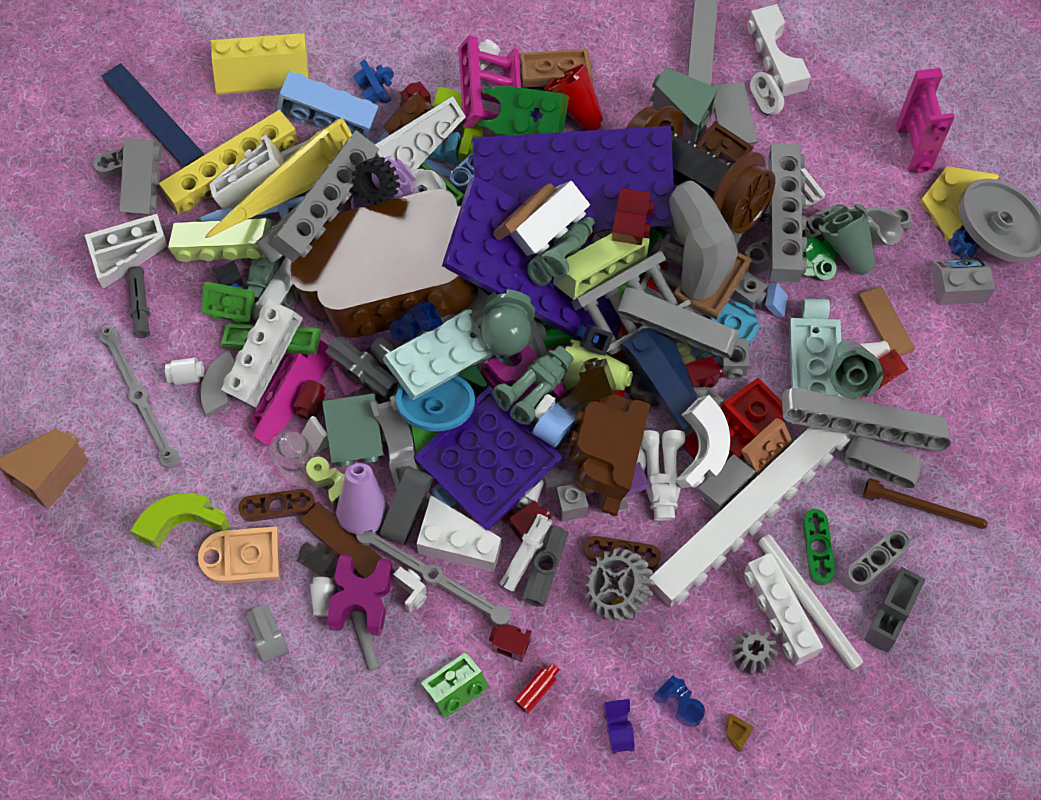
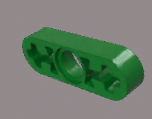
M812 509L806 513L803 519L809 576L815 584L826 585L831 582L835 574L827 515L823 511ZM813 517H816L817 521L822 522L818 526V534L813 535L815 526L813 523H809ZM815 541H820L825 545L826 551L824 553H816L813 551L811 544ZM823 559V570L828 571L825 578H821V574L816 573L820 566L819 560Z

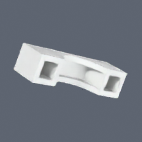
M775 4L752 10L750 19L747 21L748 32L750 35L753 34L756 50L763 55L764 67L766 71H770L782 95L787 96L807 90L811 76L803 59L787 56L776 45L775 41L782 36L785 20L778 5Z

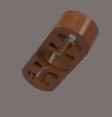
M307 489L266 493L244 497L238 505V510L241 517L248 522L306 515L315 506V499L312 492ZM300 497H305L308 501L305 507H301L300 503H296L300 502ZM287 498H291L293 509H289ZM274 500H282L284 507L276 512L270 509V504ZM264 501L265 509L267 511L266 513H263L262 508H259L263 507L261 502ZM249 504H253L256 508L253 510V514H249L247 510H244L248 509Z
M601 536L590 537L584 545L585 557L589 561L596 563V557L604 559V552L607 551H599L598 555L593 554V550L588 548H593L594 544H599V549L607 550L608 545H611L610 552L612 554L614 549L624 547L634 553V549H637V554L640 556H645L646 552H651V557L655 559H651L650 563H648L649 566L647 568L650 570L658 566L661 557L659 549L654 545Z

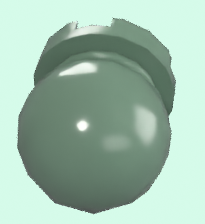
M507 290V294L496 295V292H493L486 298L484 305L485 317L481 325V338L486 347L496 355L512 356L522 351L528 345L532 335L531 323L535 317L536 308L530 303L531 298L522 292Z

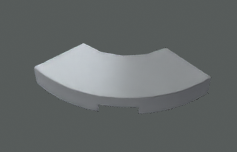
M229 351L222 354L212 363L203 378L201 402L207 417L230 406L228 393L221 390L226 375L231 372L235 364Z

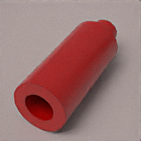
M553 663L547 669L542 667L513 700L514 703L525 713L529 714L557 681L554 676L560 669Z

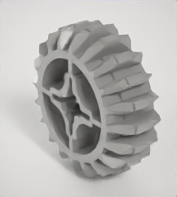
M614 549L613 554L609 551L604 552V559L596 557L598 564L596 566L589 565L592 570L591 575H584L589 580V583L583 587L589 591L584 597L591 602L589 604L590 608L595 610L598 616L606 617L609 621L616 619L619 622H624L625 617L627 619H634V612L642 613L640 607L642 604L645 606L649 605V602L646 600L647 595H654L649 590V587L655 585V583L649 579L654 573L647 568L649 566L648 562L643 560L639 554L632 553L627 549H624L623 552L620 549ZM621 566H630L626 570L622 569L618 573L613 571L614 569ZM620 597L625 600L617 605H609L612 600L616 601Z

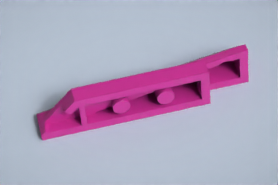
M320 339L316 355L285 354L251 416V423L256 427L252 437L263 445L271 446L296 411L293 409V405L301 386L305 385L307 380L318 382L332 364L333 360L325 352L329 345Z

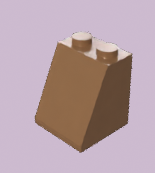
M55 428L1 457L0 472L9 483L49 509L85 466L88 459L84 454L85 449L78 444L79 439L69 431L63 433Z

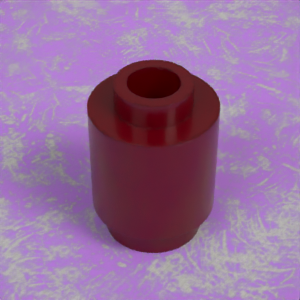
M307 380L305 385L301 386L293 405V409L296 411L295 414L305 420H309L312 416L317 417L322 401L325 398L324 391L326 388L318 382Z

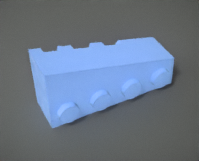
M289 71L279 94L276 111L280 110L284 115L294 117L293 122L302 124L306 120L313 122L317 128L321 129L343 117L352 135L357 130L367 138L378 105L373 104L369 100L352 96L346 91H339L329 87L323 82H316L306 78L303 74Z

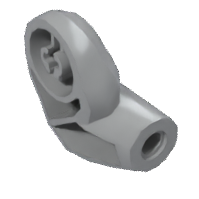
M686 181L677 186L669 198L670 212L679 240L684 244L681 287L682 291L689 298L704 300L717 292L734 267L738 251L734 236L715 202L700 185L694 181Z

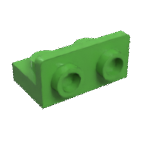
M206 282L203 286L201 313L209 314L210 317L216 319L231 318L236 323L250 322L253 319L255 291Z
M466 652L421 682L424 690L437 705L444 718L458 711L460 707L481 695L489 687L483 672Z

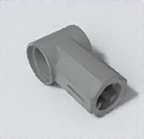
M268 605L258 606L247 613L250 626L257 639L255 643L263 663L289 653L281 630L278 631Z

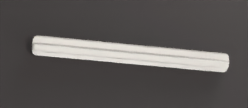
M770 534L762 537L758 542L759 546L766 555L772 552L794 594L848 668L855 670L863 663L862 658Z

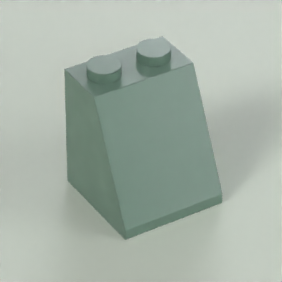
M665 67L662 74H657L652 87L655 89L650 101L653 102V107L657 109L665 106L678 108L683 117L681 140L685 142L690 140L697 144L713 115L718 88Z
M375 394L322 401L331 462H337L338 467L353 465V460L362 458L364 463L379 461V456L384 455L379 422L374 417L370 404L376 401Z

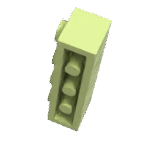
M247 219L210 238H205V235L220 221L173 224L168 248L177 261L258 259L266 257L255 242L271 229L267 219Z
M611 233L566 258L570 267L569 273L563 279L554 277L553 284L575 300L647 259L649 239L643 238L642 245L612 241Z

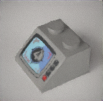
M980 257L931 260L939 305L988 302L995 287L991 267Z

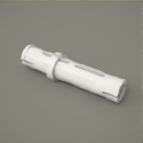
M537 514L527 534L524 533L522 537L523 542L500 581L504 588L515 591L538 548L541 549L543 545L542 540L553 523L546 516Z

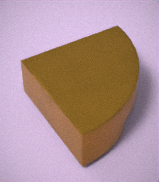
M730 713L726 721V734L731 745L740 752L754 727Z

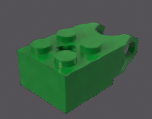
M505 85L493 89L483 88V93L496 97L499 100L501 111L497 118L493 120L478 121L479 127L489 128L495 133L504 136L560 133L564 131L569 96L561 93ZM539 111L543 114L542 119L538 118L537 122L535 115Z

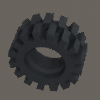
M376 156L356 165V170L352 173L355 176L352 179V183L357 185L353 187L354 191L359 190L360 193L357 196L360 199L364 197L363 202L366 204L370 202V205H379L395 197L394 195L399 191L396 189L400 187V183L396 182L399 179V174H394V171L397 169L395 166L390 168L391 162L389 160L385 161L384 157L378 158ZM372 173L377 176L380 182V189L373 183Z

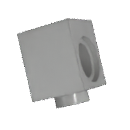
M737 339L731 358H737L740 362L735 363L730 361L729 358L720 357V365L724 376H728L730 379H739L747 375L749 369L747 339Z
M576 484L557 487L556 500L561 521L587 517L588 503L585 492L581 491Z

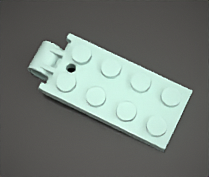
M803 298L802 318L789 319L791 388L843 397L835 391L830 381V369L836 347L841 342V322L836 319H828L830 312L829 299Z
M468 309L384 356L383 361L412 401L454 378L459 372L477 365L495 354L486 347L481 338V325L485 316L474 322L471 318L473 312Z

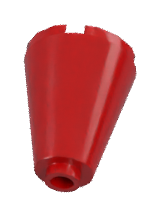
M586 65L574 66L563 72L564 75L558 79L556 77L545 87L547 92L561 93L569 96L566 114L583 131L598 130L602 126L601 122L604 118Z

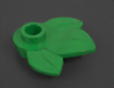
M806 237L807 245L803 258H807V270L802 275L805 277L815 275L819 280H830L836 274L837 267L834 260L837 252L826 239L821 242L817 238ZM824 264H826L828 267L827 272L823 270Z

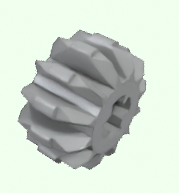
M758 627L754 629L753 635L748 629H745L743 636L737 635L734 641L736 644L731 647V651L736 653L733 657V662L742 661L739 667L740 671L745 670L746 666L750 667L749 672L751 675H754L756 667L759 672L765 673L766 666L773 667L775 662L772 658H776L778 655V651L772 649L776 645V640L767 641L769 632H765L761 636L759 635ZM751 647L757 648L756 652L759 651L758 655L752 654L753 650L750 651Z

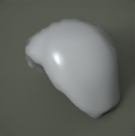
M878 207L866 208L872 244L888 246L898 244L903 235L901 217L888 209Z

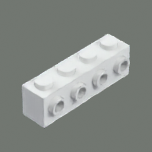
M268 300L267 304L260 310L259 319L254 328L249 331L247 342L243 349L237 354L231 372L226 375L221 390L256 408L303 318L293 310Z
M772 552L749 562L744 571L745 581L750 588H753L757 596V603L760 609L767 614L773 633L776 636L778 635L781 640L782 649L789 660L791 659L794 666H797L818 656L823 649V645Z

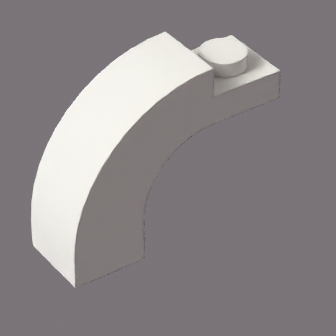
M710 395L699 397L682 414L697 434L699 449L695 460L675 480L681 488H695L705 478L716 477L722 470L729 454L730 432L728 423L722 410Z

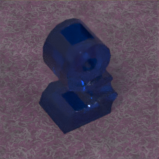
M422 301L410 308L408 313L391 323L390 334L396 341L406 342L422 332V330L430 332L444 323L431 301Z
M674 675L653 696L652 700L658 703H666L670 698L675 697L679 703L675 718L686 727H696L701 723L705 715V708L702 702L697 699H691L692 692L686 686L684 679H679Z

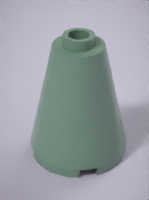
M854 204L855 208L848 209L847 206L838 208L823 218V226L819 224L820 232L853 273L867 274L872 271L876 263L867 211L860 204Z
M852 339L843 340L836 347L830 369V381L835 391L849 399H858L857 397L864 395L867 397L873 394L879 388L883 379L880 361L857 341Z

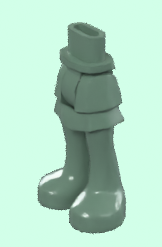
M587 217L567 227L568 231L558 239H552L554 245L551 248L535 256L529 262L528 274L533 282L540 286H546L552 280V276L557 279H563L569 273L570 267L565 256L574 254L586 242L588 236L593 231L592 226L595 224L593 218Z
M260 218V219H267V221H268L269 225L271 226V228H272L275 224H277L275 221H273V220H271V219H269V218ZM284 255L273 263H270L266 257L252 259L245 287L247 290L255 291L254 301H258L281 266L285 258Z
M558 346L554 351L550 350L545 356L533 361V364L528 366L523 376L512 386L504 383L497 385L492 391L496 403L504 411H508L513 406L510 411L511 417L521 424H530L536 415L534 407L547 393L553 391L556 385L560 384L564 373L569 370V364L574 360L573 356L561 346ZM534 383L536 385L534 390L524 400L514 405L516 400Z

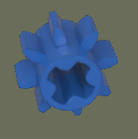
M957 229L952 234L953 237L948 241L951 244V253L959 256L960 259H963L966 255L971 258L977 253L976 250L980 246L973 240L966 229L963 232Z

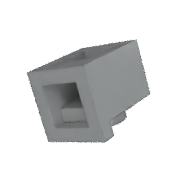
M747 270L731 298L747 305L753 310L756 305L761 306L765 302L768 285L751 275Z

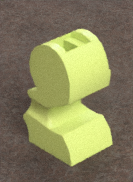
M313 457L306 466L308 479L316 488L334 485L328 490L329 502L332 508L338 505L345 474H342L336 468L330 470L329 463L323 457Z

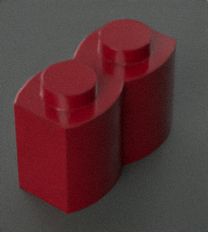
M621 188L613 225L612 241L642 245L643 238H648L651 223H646L647 215H653L655 201H650V192Z

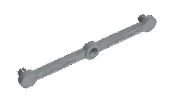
M104 327L99 335L100 340L104 345L109 346L131 390L129 399L133 405L139 407L161 451L160 463L168 469L176 467L180 460L176 450L170 449L147 403L149 394L145 388L139 387L118 344V331L113 327ZM137 394H143L142 398L135 399V396Z
M372 530L363 531L364 534H356V539L360 545H371L423 576V580L427 585H438L490 616L494 625L499 627V624L505 626L509 623L511 613L507 607L494 606L444 576L439 566H427L380 538ZM430 573H436L437 577L431 579L428 575Z

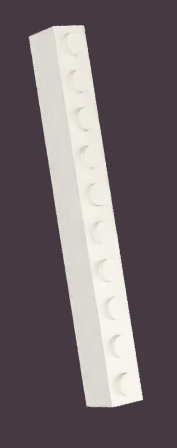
M809 427L649 578L655 583V585L649 588L669 608L675 603L678 605L683 603L690 595L688 590L694 585L699 587L708 578L706 573L712 567L717 570L726 561L725 555L730 550L736 552L744 544L743 538L748 533L754 535L763 525L761 521L766 516L769 518L773 517L781 508L779 504L784 499L789 501L798 492L796 487L802 482L806 485L815 476L814 470L817 467L821 466L824 468L832 460L833 456L831 454L836 449L842 451L851 441L848 438L850 434Z

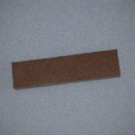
M319 502L300 520L309 531L337 556L341 554L351 555L355 564L354 571L362 578L371 576L375 572L378 561L383 559L369 546L360 545L356 539V534L342 528L338 518Z

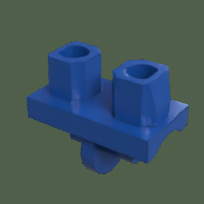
M365 59L359 64L362 69L354 74L353 78L361 89L371 83L372 86L362 92L365 99L373 104L381 99L385 103L391 101L383 84L387 87L392 85L391 79L394 77L392 68H383L382 65H378L376 67L377 72H375Z

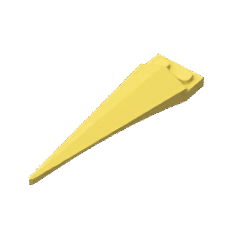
M343 117L318 131L205 235V238H210L310 190L346 141L352 136Z

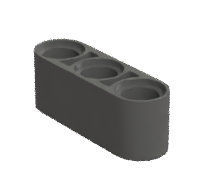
M410 466L407 467L381 528L380 536L405 546L431 486L432 476Z

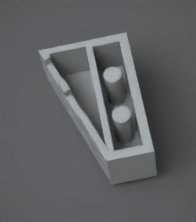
M124 138L120 212L153 214L154 210H157L158 195H156V189L160 180L159 164L162 143L154 140Z

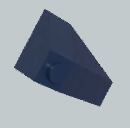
M651 328L642 329L623 342L621 356L681 430L685 431L691 425L682 414L697 400V396L679 349L670 336Z

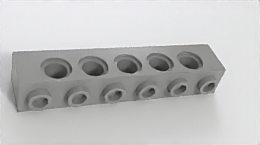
M356 130L269 244L292 262L299 256L304 258L312 249L309 243L313 238L316 241L326 230L323 227L326 221L330 223L339 212L336 209L338 204L344 205L352 195L349 192L350 188L357 186L356 183H352V179L355 178L352 173L356 170V166L350 160L358 165L363 161L373 158L380 149ZM337 177H340L343 180V183H341L337 179ZM324 194L328 195L330 200L326 199ZM310 211L314 212L317 218L313 217ZM297 229H300L304 233V236L300 235L297 232Z
M771 143L768 170L774 173L776 184L769 203V281L799 283L802 273H806L807 258H803V252L806 251L807 238L802 237V231H805L806 216H802V210L805 209L806 196L801 195V189L805 188V174H801V169H804L805 154H801V144Z

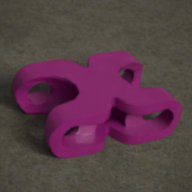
M527 345L519 353L510 356V360L514 364L513 367L504 365L497 358H491L482 363L481 373L492 389L503 383L512 386L523 376L528 366L532 365L533 361L539 358ZM560 382L553 391L547 394L554 397L555 403H557L565 394V388ZM534 383L531 384L516 400L514 405L524 400L534 390L536 385Z
M341 554L335 572V581L341 592L335 593L330 599L327 617L329 630L340 631L343 629L348 615L355 611H361L367 614V628L370 634L380 636L386 618V609L380 598L390 592L393 575L392 562L389 559H380L375 572L371 576L359 578L354 575L355 564L351 555Z

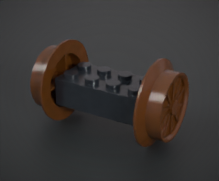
M652 106L646 107L632 118L625 129L671 126L674 184L679 186L686 181H694L700 185L715 202L730 230L741 234L751 229L759 221L772 199L776 184L775 175L766 168L765 158L762 154L750 152L742 156L734 164L730 162L724 164L712 152H703L692 141L687 140L685 142L681 140L683 117L680 110L674 106H665L661 109Z

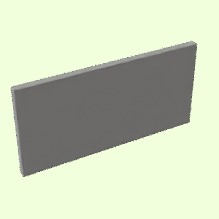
M745 82L711 85L718 88L714 105L717 123L747 143H757Z

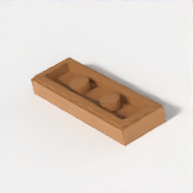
M548 183L538 189L494 231L493 235L499 241L511 234L556 191L555 187Z
M882 286L860 293L858 299L881 341H886L889 344L890 359L892 360L913 352L915 347Z

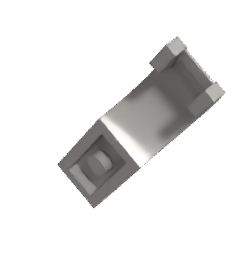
M392 396L389 402L378 405L377 401L370 404L374 417L380 423L385 434L389 449V467L397 490L408 466L419 471L420 469L417 461L414 459L416 451L409 423L399 414L396 406V396ZM426 496L420 511L427 510L428 496Z

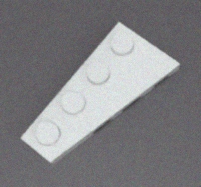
M452 96L375 144L380 149L376 155L378 158L392 156L390 159L394 161L396 159L401 160L410 171L416 170L466 116Z

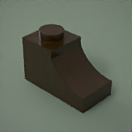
M592 358L583 363L584 365L581 366L579 371L580 381L573 388L565 391L561 398L564 409L614 394L616 384L606 358L601 360Z

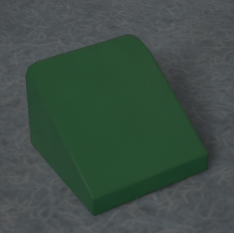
M473 365L458 373L459 377L469 383L474 392L481 394L488 388L477 366Z

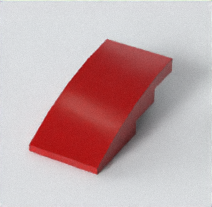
M756 378L721 406L730 432V448L727 460L733 454L742 460L744 456L741 450L776 418L785 422L782 401L759 378ZM695 431L685 437V442L682 445L694 460L699 449V441Z

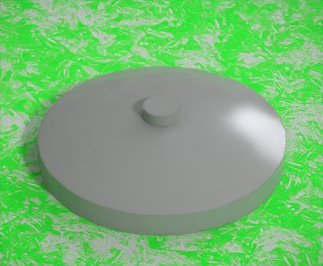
M980 179L970 184L962 193L959 200L961 221L969 235L984 250L995 257L1014 263L1029 262L1040 255L1041 210L1024 192L1001 180Z

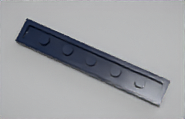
M122 63L102 75L103 80L183 168L204 156L201 149Z

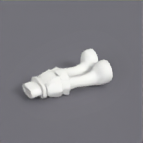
M647 430L644 431L641 448L645 452L647 462V481L650 488H647L646 492L651 502L650 509L654 510V520L656 521L675 520V509L678 508L677 500L681 489L675 482L678 478L676 456L677 450L685 442V433L680 430H669L662 434L661 442L665 474H660L659 433Z

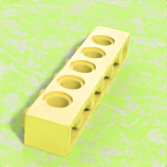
M278 110L161 181L159 186L162 194L178 215L188 212L197 203L213 197L209 184L230 166L228 164L233 163L236 167L246 158L244 153L248 149L254 151L262 144L261 138L265 134L270 139H273L271 140L273 144L282 152L292 148L298 142L296 129L284 114Z

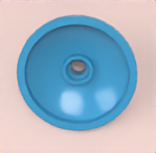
M457 375L413 401L400 385L396 394V406L402 418L412 426L427 431H445L458 427L468 420L474 410L475 395L469 383Z

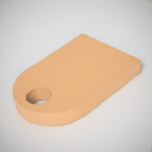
M277 526L226 530L210 535L199 549L198 562L201 570L208 579L220 584L279 580ZM216 552L219 554V560L216 563L207 564L205 562V558L209 553Z

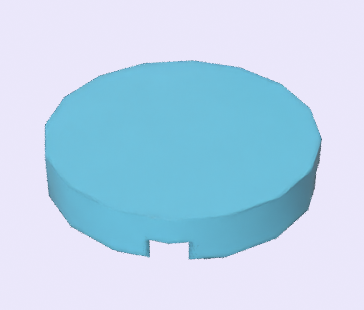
M739 302L726 304L717 320L709 318L738 331V339H747L748 345L755 339L758 331V323L754 311L747 305Z

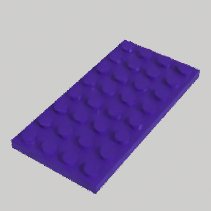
M671 126L473 138L474 176L522 203L548 183L557 187L572 181L590 204L584 210L586 215L580 220L587 217L593 218L595 224L592 226L593 231L613 230L620 190L625 188L651 193L650 201H655L653 215H647L646 223H651L650 228L675 227L669 206V198L674 191ZM573 221L570 222V223L566 226V228H567L569 225L573 224L574 222H573Z
M472 177L469 180L442 267L490 293L496 292V295L507 294V290L522 292L531 298L530 303L536 308L535 317L582 341V337L576 335L579 326L582 325L586 328L588 324L596 326L588 310L585 311L582 307L575 311L571 304V301L574 299L553 284V276L546 286H540L533 282L528 274V265L537 256L536 253L527 256L510 234L499 241L493 235L494 231L523 203L480 178ZM552 239L548 242L549 248L554 245ZM586 240V242L576 252L588 247L593 243ZM603 295L596 299L598 302L597 307L614 334L615 339H617L621 327V319L609 298L606 299Z

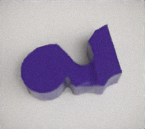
M630 699L604 702V717L607 720L606 730L609 733L612 755L623 751L634 752L633 727L627 718L630 712Z

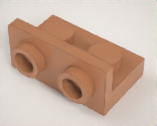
M776 418L741 450L745 458L743 462L755 470V475L757 476L793 443L783 420Z

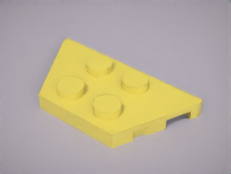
M947 166L924 195L920 204L930 214L936 227L939 226L945 235L944 239L947 243L953 237L952 234L957 229L963 227L959 214V200L962 193L970 184L977 180H998L999 176L997 174Z

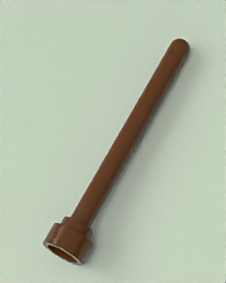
M868 478L863 498L869 500L884 498L980 529H985L988 525L987 520L886 489L884 485L879 484L880 481Z

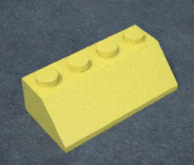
M305 33L211 40L212 66L217 95L281 90L289 71L303 74L306 78H309Z

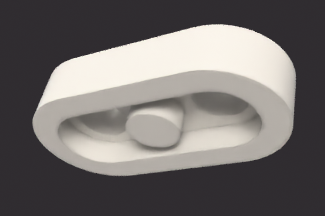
M765 72L756 73L751 79L750 88L760 109L769 115L780 113L784 107V97L773 76Z

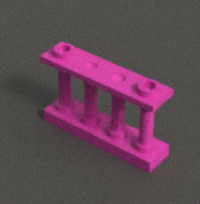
M469 35L458 47L462 111L466 116L463 119V127L472 129L481 119L493 120L499 115L498 113L484 110L482 107V100L500 104L496 97L483 93L480 80L501 86L521 88V62L518 49L514 48L504 58L480 51L478 48V37ZM479 60L503 67L504 76L481 70Z
M940 68L916 71L896 122L898 133H909L914 151L908 166V172L925 173L932 170L955 118L954 113L942 114L936 96V91L943 76Z

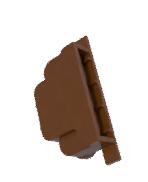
M616 394L603 397L599 402L592 401L584 411H577L575 421L573 422V425H576V429L571 433L567 444L571 447L569 452L570 460L575 465L580 466L574 474L576 486L585 493L598 492L605 495L602 512L609 513L611 516L618 515L621 500L631 490L650 404L646 402L628 400Z

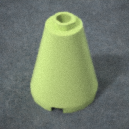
M571 340L572 347L567 346L565 348L574 358L569 364V370L564 373L563 381H561L566 390L573 388L580 381L579 371L581 366L584 365L585 361L592 358H598V360L607 359L616 384L615 390H624L626 386H630L633 373L629 371L628 365L608 355L604 356L579 346L581 343L579 340Z

